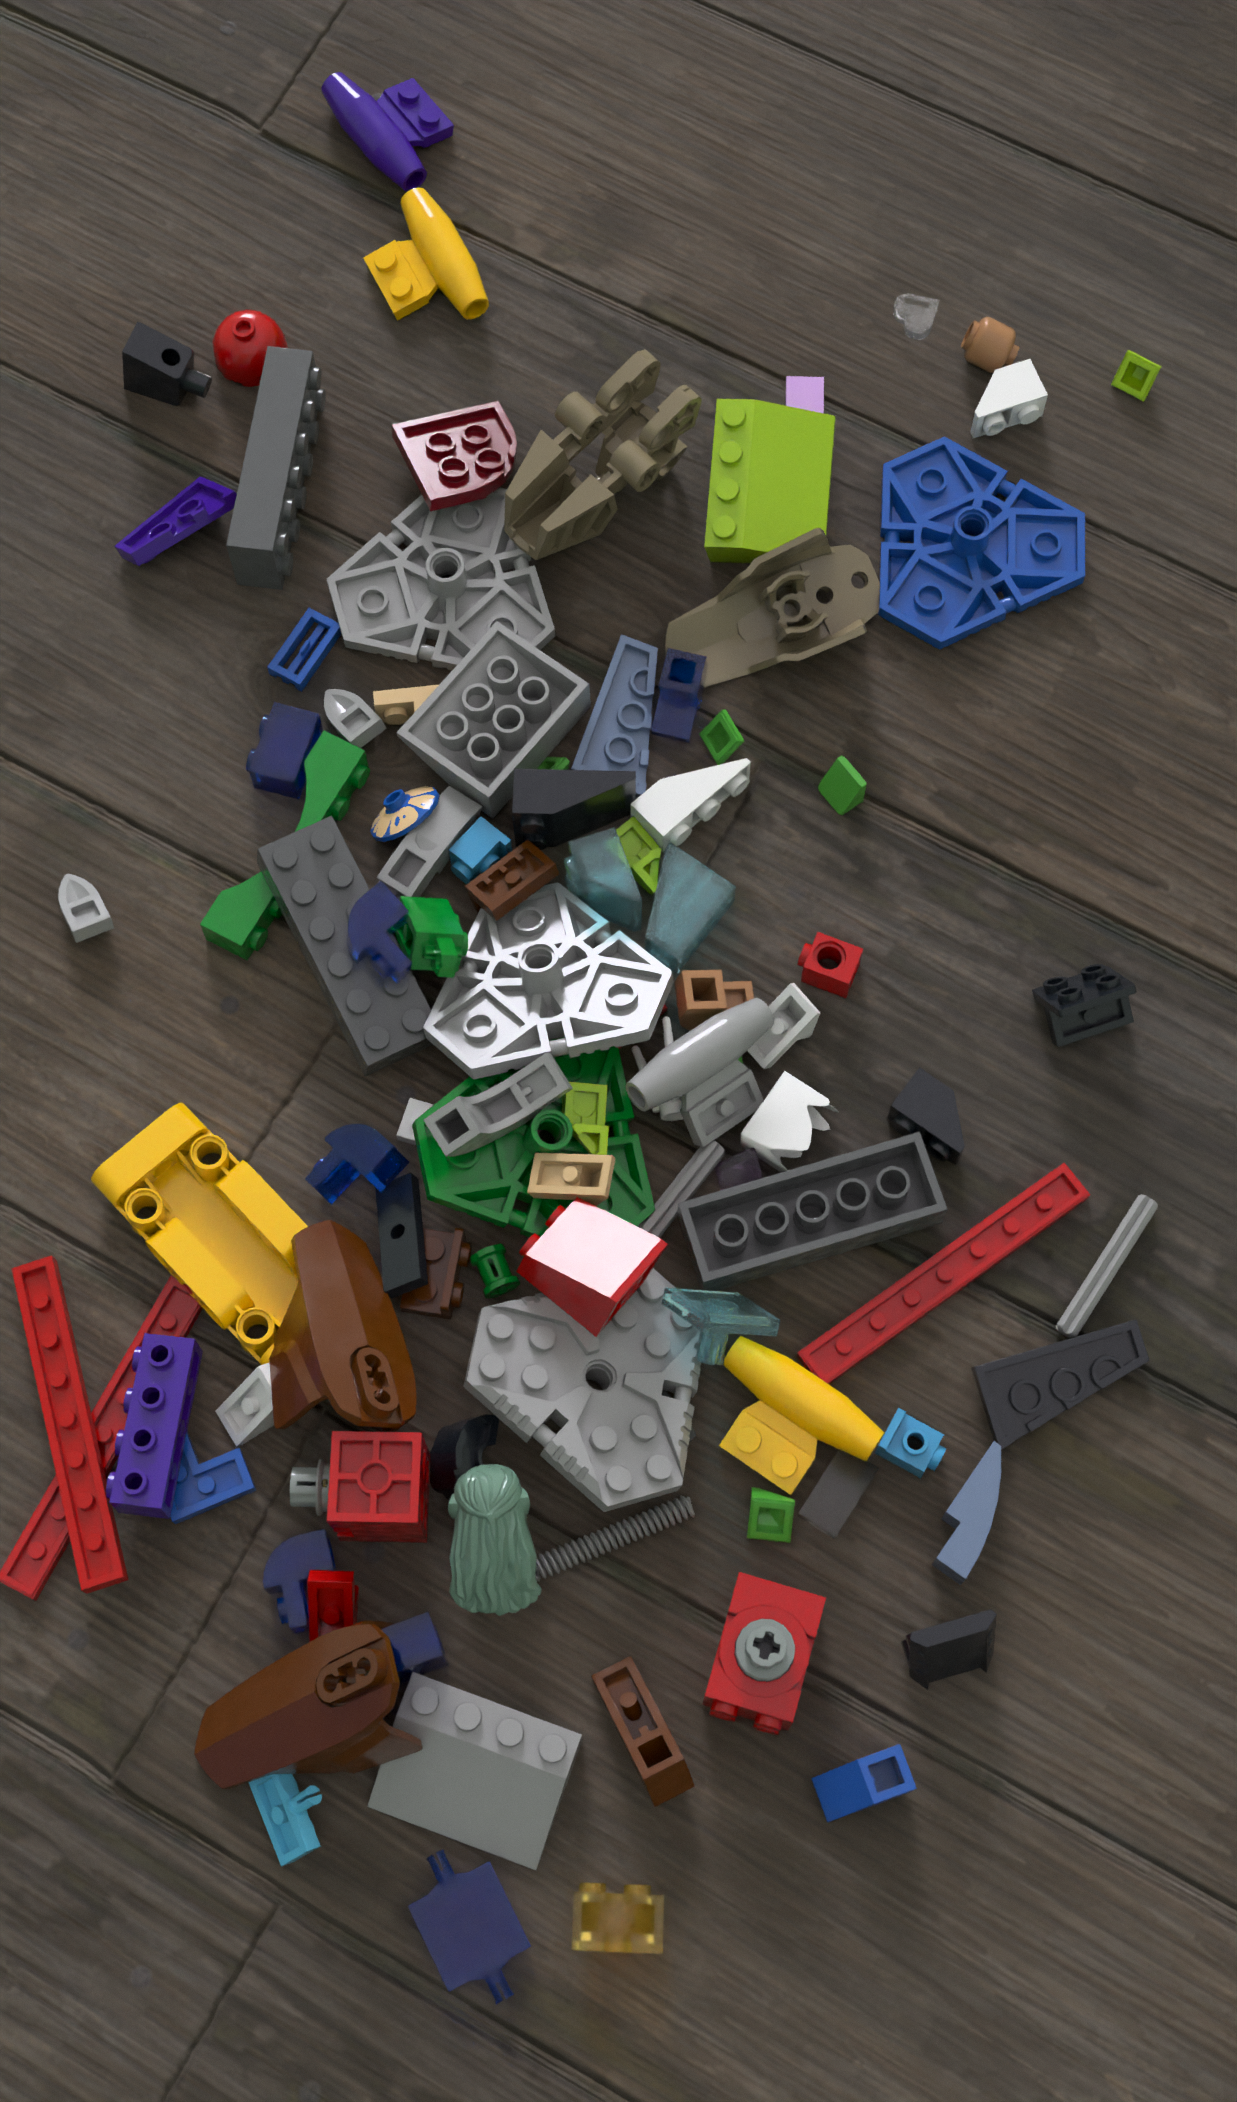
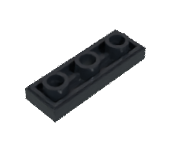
M411 1172L375 1187L383 1289L391 1299L428 1284L419 1179Z

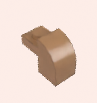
M722 970L681 971L674 982L679 1023L687 1030H692L710 1017L754 998L752 981L723 982Z

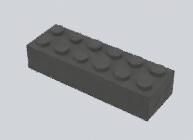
M267 347L226 544L237 585L283 590L285 576H291L293 553H290L292 542L297 543L300 534V521L297 519L298 509L305 508L307 492L303 484L305 476L310 477L312 473L313 455L310 453L311 444H317L319 422L316 419L318 412L324 411L326 401L325 389H320L321 368L315 365L313 351Z
M327 817L258 848L257 864L364 1076L366 1077L432 1046L433 1044L426 1039L423 1030L431 1009L333 817Z
M917 1132L678 1203L677 1218L702 1295L941 1224L948 1209L921 1134Z

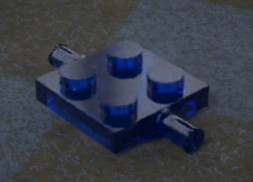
M444 1849L436 1852V1855L443 1870H441L434 1855L426 1858L439 1884L427 1896L408 1905V1908L448 1992L471 1980L485 1979L496 2001L495 2003L498 2004L504 2001L498 1989L497 1982L506 1999L514 1995L501 1969L512 1957L532 1946L491 1862L489 1861L470 1872L455 1874L444 1853Z

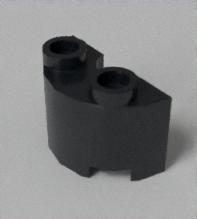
M485 1414L444 1426L438 1431L430 1452V1483L436 1492L443 1494L446 1499L450 1500L458 1479L471 1468L484 1465L482 1461L484 1449L496 1444L499 1418L497 1416Z

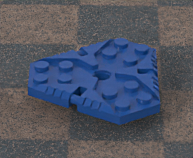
M945 436L886 462L882 468L880 536L884 538V542H881L878 615L940 650L968 637L970 634L979 632L983 628L990 627L993 623L1005 620L1006 614L1011 611L1020 613L1028 607H1033L1041 601L1044 602L1052 596H1057L1082 584L1085 578V513L1023 479H1020L1017 485L1007 481V470ZM999 493L1007 499L1004 502L996 498V495ZM899 541H908L912 543H899ZM1001 591L1005 598L999 600L996 593Z

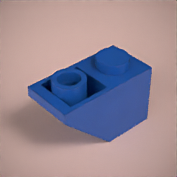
M900 1744L811 1778L827 1823L917 1789Z

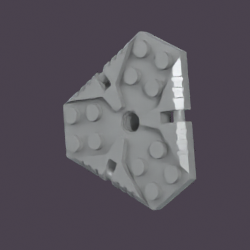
M499 487L485 499L431 512L421 495L391 521L392 532L385 537L379 532L327 578V584L345 647L374 654L380 653L387 657L393 656L401 660L407 659L414 663H418L420 659L432 662V667L447 668V670L452 671L496 621L539 650L555 637V628L535 565L529 566L531 556L522 551L504 532L505 492L507 489ZM402 543L407 546L404 551L398 548ZM515 569L514 571L503 573V571ZM446 575H451V576H452V577H449V578H441V577L446 576ZM426 639L436 640V645H426Z
M560 883L544 885L498 921H495L485 910L480 909L468 933V951L465 957H461V969L455 972L454 978L447 977L423 1026L426 1039L472 1079L508 1072L509 1069H522L523 1066H527L546 1052L551 1053L553 1057L569 1054V1057L572 1058L580 1056V1053L586 1052V1054H590L598 1049L603 1051L611 1046L616 1048L650 1040L674 983L673 974L670 969L620 930L611 935L609 922Z
M654 1268L645 1282L597 1337L543 1293L483 1307L478 1315L463 1387L523 1441L527 1443L533 1437L544 1447L540 1456L603 1512L678 1491L683 1483L689 1435L695 1408L690 1404V1401L698 1389L709 1316ZM586 1380L596 1381L603 1390L593 1389ZM662 1390L674 1393V1398L662 1396ZM550 1418L562 1428L557 1434L545 1425Z

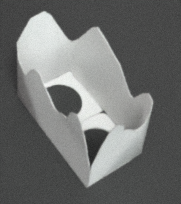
M784 1071L764 1102L761 1103L741 1132L740 1145L779 1172L788 1171L781 1164L780 1158L801 1157L802 1151L809 1149L812 1128L822 1131L830 1129L827 1121L813 1106H823L834 1112L838 1111L829 1105L830 1101L828 1098Z

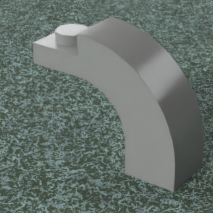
M546 1052L498 1085L471 1097H456L425 1118L424 1122L445 1156H459L483 1147L532 1120L543 1108L573 1088L551 1053Z

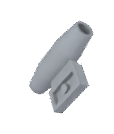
M753 998L710 1017L663 1048L627 1082L626 1091L632 1103L639 1110L647 1111L682 1096V1108L679 1110L694 1145L705 1147L757 1111L761 1103L764 1102L752 1070L748 1069L738 1059L773 1026L774 1017L770 1008L761 999Z

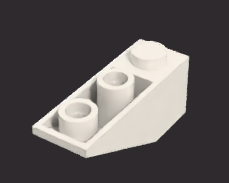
M745 758L660 779L631 803V817L634 816L659 845L662 852L672 844L678 846L688 838L692 832L691 828L699 821L703 820L706 822L718 812L721 803L730 795L736 797L744 791L750 782L751 762Z

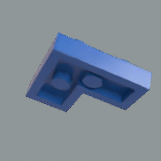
M187 1431L170 1516L174 1524L183 1522L256 1491L240 1448L200 1464Z

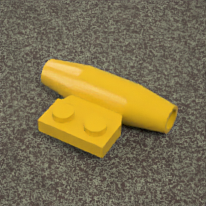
M418 187L409 190L401 198L400 204L412 240L397 242L393 240L363 257L394 316L398 321L427 305L438 288L465 319H475L481 316L488 309L489 301L477 265L448 215L424 188Z
M740 1336L722 1362V1365L747 1387L759 1401L741 1411L719 1446L790 1495L793 1494L815 1461L818 1440L866 1462L885 1434L847 1396L789 1357L750 1339Z

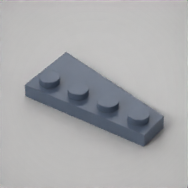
M621 634L571 770L636 771L637 799L646 791L647 784L646 771L649 760L648 747L652 724L651 711L658 648Z

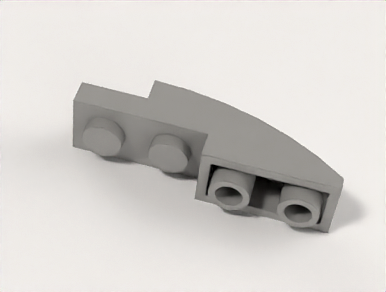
M448 786L440 794L438 804L433 812L420 825L408 832L377 876L379 882L371 893L393 936H395L394 931L400 896L421 897L436 872L440 874L449 861V849L472 826L483 809L481 805L451 786Z

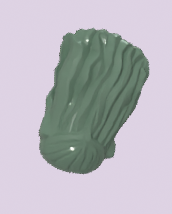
M484 1464L471 1468L458 1479L454 1487V1493L448 1503L449 1515L454 1520L449 1555L452 1573L449 1593L458 1606L471 1613H495L498 1616L508 1612L516 1613L521 1608L525 1609L531 1603H534L542 1591L536 1579L537 1554L527 1524V1514L530 1508L529 1496L526 1490L521 1487L520 1480L515 1472L509 1467L499 1464Z

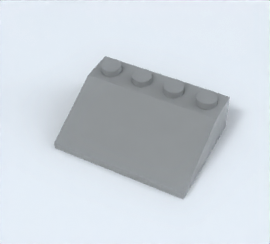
M496 621L396 733L444 781L455 790L483 807L482 811L493 819L513 796L514 769H537L591 707L589 683Z
M412 1672L393 1727L419 1738L423 1749L380 1765L367 1807L536 1871L583 1740L582 1734Z

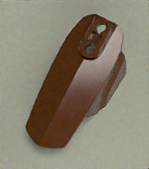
M332 1220L318 1222L301 1230L291 1240L298 1285L274 1338V1349L269 1358L274 1427L276 1429L288 1428L316 1404L329 1399L337 1414L357 1426L382 1427L383 1432H396L414 1418L416 1414L417 1393L412 1363L388 1293L384 1292L383 1280L366 1242Z
M364 1620L322 1635L260 1670L206 1708L198 1731L194 1752L196 1759L206 1774L222 1789H231L272 1774H331L340 1771L354 1774L422 1750L423 1747L419 1738L391 1727L383 1720L394 1708L400 1684L390 1638L387 1636V1634L395 1631L394 1623ZM346 1677L347 1683L341 1682Z

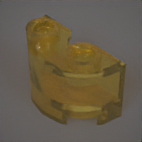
M579 1883V1892H574L572 1950L663 1954L664 1895H651L650 1885H624V1894L606 1893V1884Z

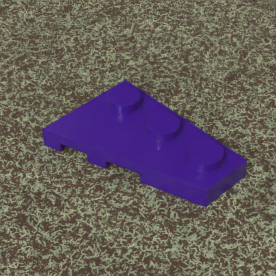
M200 476L114 547L123 559L137 566L150 562L164 550L234 509L237 494L234 490Z

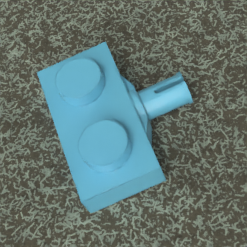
M272 1774L248 1782L281 1867L295 1862L321 1847L314 1825L307 1813V1809L319 1804L322 1800V1794L311 1797L320 1791L318 1787L310 1785L302 1792H299L297 1782L292 1774Z

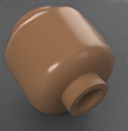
M984 317L979 322L974 320L961 343V348L965 350V360L989 373H994L996 369L1002 368L1003 365H1011L1019 351V346L1014 344L1016 340L1015 330L991 317Z

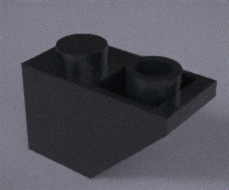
M919 1067L892 1103L887 1118L892 1121V1127L903 1136L920 1132L926 1145V1150L934 1158L943 1162L948 1160L956 1165L965 1145L954 1091Z

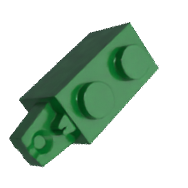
M400 896L394 933L409 968L412 970H433L438 977L454 978L455 972L459 971L461 957H465L468 951V935L466 932H463L460 926L458 914L454 913L448 899Z

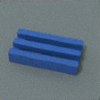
M308 608L268 665L269 675L275 678L277 676L281 677L284 683L288 685L292 683L296 689L302 692L341 636L339 623ZM313 623H318L288 669L283 668ZM329 629L328 632L326 633V635L324 636V638L321 640V642L319 643V645H318L317 648L315 649V651L312 653V655L310 656V658H309L308 661L306 662V664L303 666V668L301 669V671H300L299 674L297 675V672L299 671V669L301 668V666L304 664V662L306 661V659L308 658V656L310 655V653L312 652V650L315 648V646L317 645V643L319 642V640L321 639V637L324 635V633L326 632V630Z

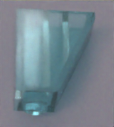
M671 842L665 848L645 935V951L678 974L734 903L736 886Z

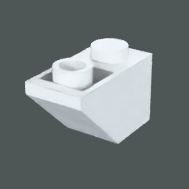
M1031 359L994 371L975 410L970 432L973 438L983 435L992 436L1000 433L1004 428L1020 423L1029 424L1043 415L1048 394Z

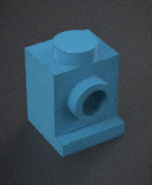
M480 816L449 849L452 872L462 882L468 884L501 860V857H505L512 851L511 840Z
M898 1408L875 1454L921 1479L926 1468L935 1472L947 1448L939 1445L944 1434L905 1414L906 1411ZM914 1436L920 1439L923 1443L922 1448L918 1450L911 1449L907 1444V1438Z

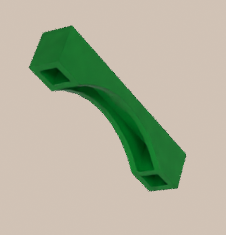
M325 730L323 731L304 761L307 779L306 800L295 832L330 816L333 817L334 821H341L344 818L353 792L356 788L361 789L369 777L370 768L365 750ZM259 872L243 883L221 891L200 923L206 940L248 961L254 950L259 951L263 947L268 937L267 929L275 917L280 918L283 914L262 872Z

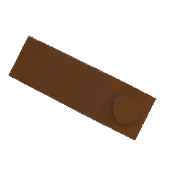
M629 1656L592 1675L593 1682L654 1807L695 1787L686 1761L632 1657Z

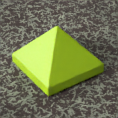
M1127 350L1111 385L1144 402L1162 366Z

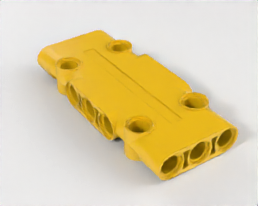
M178 1103L169 1108L103 1162L93 1173L91 1182L127 1219L133 1231L146 1240L145 1244L169 1273L181 1285L186 1284L193 1292L191 1296L222 1329L226 1330L228 1328L240 1341L244 1351L253 1355L261 1365L269 1363L270 1355L274 1349V1338L298 1285L291 1240L295 1234L308 1226L244 1160L239 1162L229 1152L222 1138L213 1135L184 1103ZM216 1153L221 1156L220 1160L215 1164L206 1165L201 1163V1159L207 1154ZM150 1206L157 1209L155 1214L148 1219L136 1217L138 1211L144 1207ZM261 1324L268 1328L265 1336L260 1339H251L246 1336L248 1329L253 1325Z

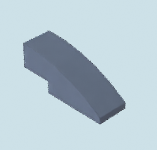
M993 1441L941 1518L952 1526L955 1531L932 1563V1566L959 1585L966 1580L977 1561L992 1526L1001 1479V1445Z

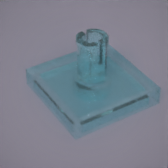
M665 1288L662 1305L703 1332L699 1353L696 1358L702 1363L723 1365L729 1334L777 1336L780 1319L738 1292Z

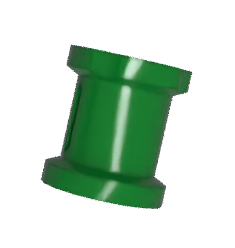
M504 1244L485 1247L477 1251L469 1259L471 1265L478 1268L485 1285L483 1294L487 1299L504 1295L520 1285L519 1278L512 1275L504 1254L507 1250ZM492 1265L495 1266L498 1272V1277L494 1276V1273L491 1269Z

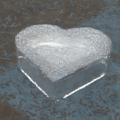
M905 293L895 300L893 315L899 323L904 324V332L908 337L921 340L931 333L939 300Z

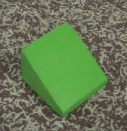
M841 755L819 783L818 790L839 815H844L863 802L867 782L845 756Z

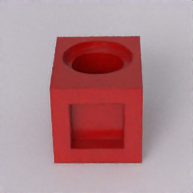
M817 932L812 945L805 943L797 963L798 966L803 967L801 982L847 998L860 966L864 949ZM828 958L834 960L838 967L825 969L818 962Z

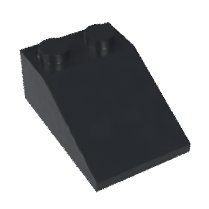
M514 769L512 816L515 845L519 846L526 840H529L539 850H543L546 847H557L631 815V803L636 800V771Z

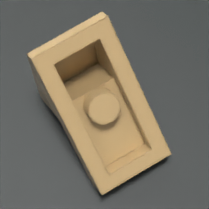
M439 685L373 691L375 712L382 719L383 723L390 725L403 724Z
M535 1153L527 1193L533 1198L574 1201L579 1197L597 1206L608 1199L615 1157L613 1155Z

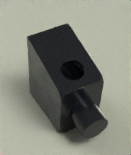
M136 323L122 351L124 389L174 406H179L182 403L187 392L205 398L210 389L212 377L194 370V351L143 323Z

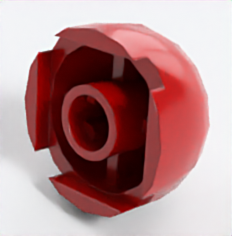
M249 309L236 311L227 316L216 329L212 342L215 362L224 378L248 387L260 385L268 346L288 348L285 335L276 321L263 312Z

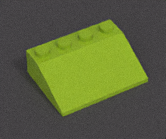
M717 399L704 544L710 562L751 563L755 558L815 528H821L825 535H827L836 421L834 415L755 399Z

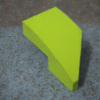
M569 1082L573 1089L562 1096V1113L569 1118L572 1124V1136L589 1154L607 1155L609 1126H605L608 1085Z

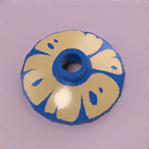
M423 786L406 792L399 789L389 794L383 801L385 807L372 823L370 833L376 841L386 842L413 830L433 812L439 801V793L432 786Z

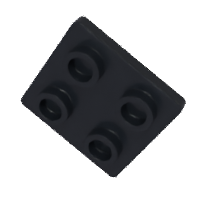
M1103 964L1087 966L1081 970V974L1069 978L1062 976L1050 978L1043 982V986L1032 990L1034 999L1044 1006L1052 1043L1057 1047L1134 1022L1128 996L1137 992L1135 984Z

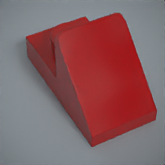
M310 1570L307 1587L309 1638L311 1642L331 1631L357 1623L359 1587L354 1584V1571Z

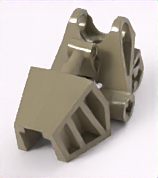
M646 349L637 351L605 382L597 393L595 404H591L578 392H572L562 400L556 409L555 418L566 429L554 439H551L544 431L540 430L505 492L504 532L522 551L533 559H541L601 535L618 510L614 496L616 492L621 491L627 483L637 492H642L655 479L659 481L665 477L685 452L687 446L678 437L695 426L702 399L687 385H682L674 390L657 407V413L640 402L654 393L661 363ZM602 432L606 436L603 439L595 474L598 476L595 478L590 474L581 482L576 476V470L569 462Z

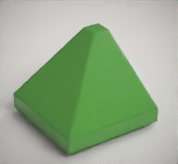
M752 1487L747 1538L790 1543L795 1499Z

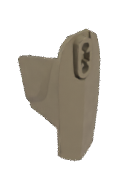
M815 528L755 558L747 569L739 573L717 596L669 622L665 637L667 666L680 680L698 690L754 673L784 661H801L866 633L867 629L864 624L879 612L880 582L869 556L852 545L830 547L824 531L821 528ZM853 576L861 577L864 582L863 588H855L852 585L851 578ZM818 591L831 592L832 596L827 604H822L817 600L816 593Z

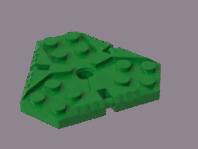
M611 1046L607 1050L601 1051L598 1049L590 1054H586V1052L580 1053V1056L572 1058L569 1057V1054L553 1057L568 1082L608 1085L605 1126L612 1127L614 1137L608 1138L607 1155L615 1157V1164L608 1199L598 1204L597 1207L635 1226H639L655 1211V1206L638 1133L630 1134L628 1123L633 1120L634 1114L626 1091L627 1083L619 1048ZM509 1069L505 1073L478 1079H472L469 1076L419 1116L412 1124L427 1200L459 1212H465L467 1215L478 1217L483 1221L492 1222L494 1225L505 1228L507 1224L521 1229V1235L529 1238L534 1233L541 1237L548 1229L545 1223L559 1205L567 1209L573 1200L533 1198L527 1193L535 1153H589L572 1136V1124L569 1118L562 1113L561 1096L543 1108L532 1120L503 1137L466 1154L453 1157L445 1156L425 1124L424 1119L456 1097H471L480 1094L495 1084L498 1085L521 1069ZM537 1130L550 1132L555 1139V1144H548L542 1141ZM516 1199L529 1204L526 1213L513 1208Z

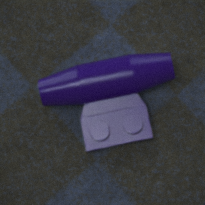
M341 72L330 75L322 85V94L341 128L369 161L404 191L408 192L411 189L420 187L426 179L427 172L412 146L426 148L453 136L454 125L415 79L411 78L385 89L377 101Z

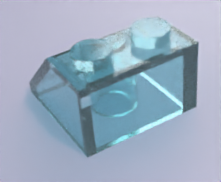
M615 827L569 841V857L564 858L567 871L565 880L568 890L575 896H578L581 901L604 919L633 932L642 930V898Z

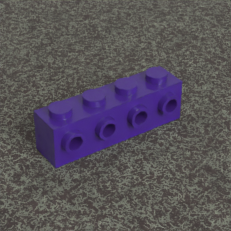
M144 1333L142 1346L135 1348L132 1360L133 1372H136L133 1388L127 1389L124 1398V1413L127 1414L125 1429L118 1431L115 1441V1454L119 1458L116 1472L109 1474L106 1485V1497L110 1499L109 1503L118 1513L170 1519L203 1353L195 1339Z

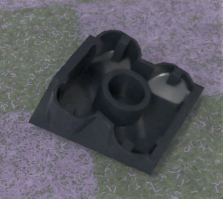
M990 1609L906 1635V1639L901 1644L909 1666V1676L928 1690L930 1682L981 1668L987 1673L994 1652L997 1614Z

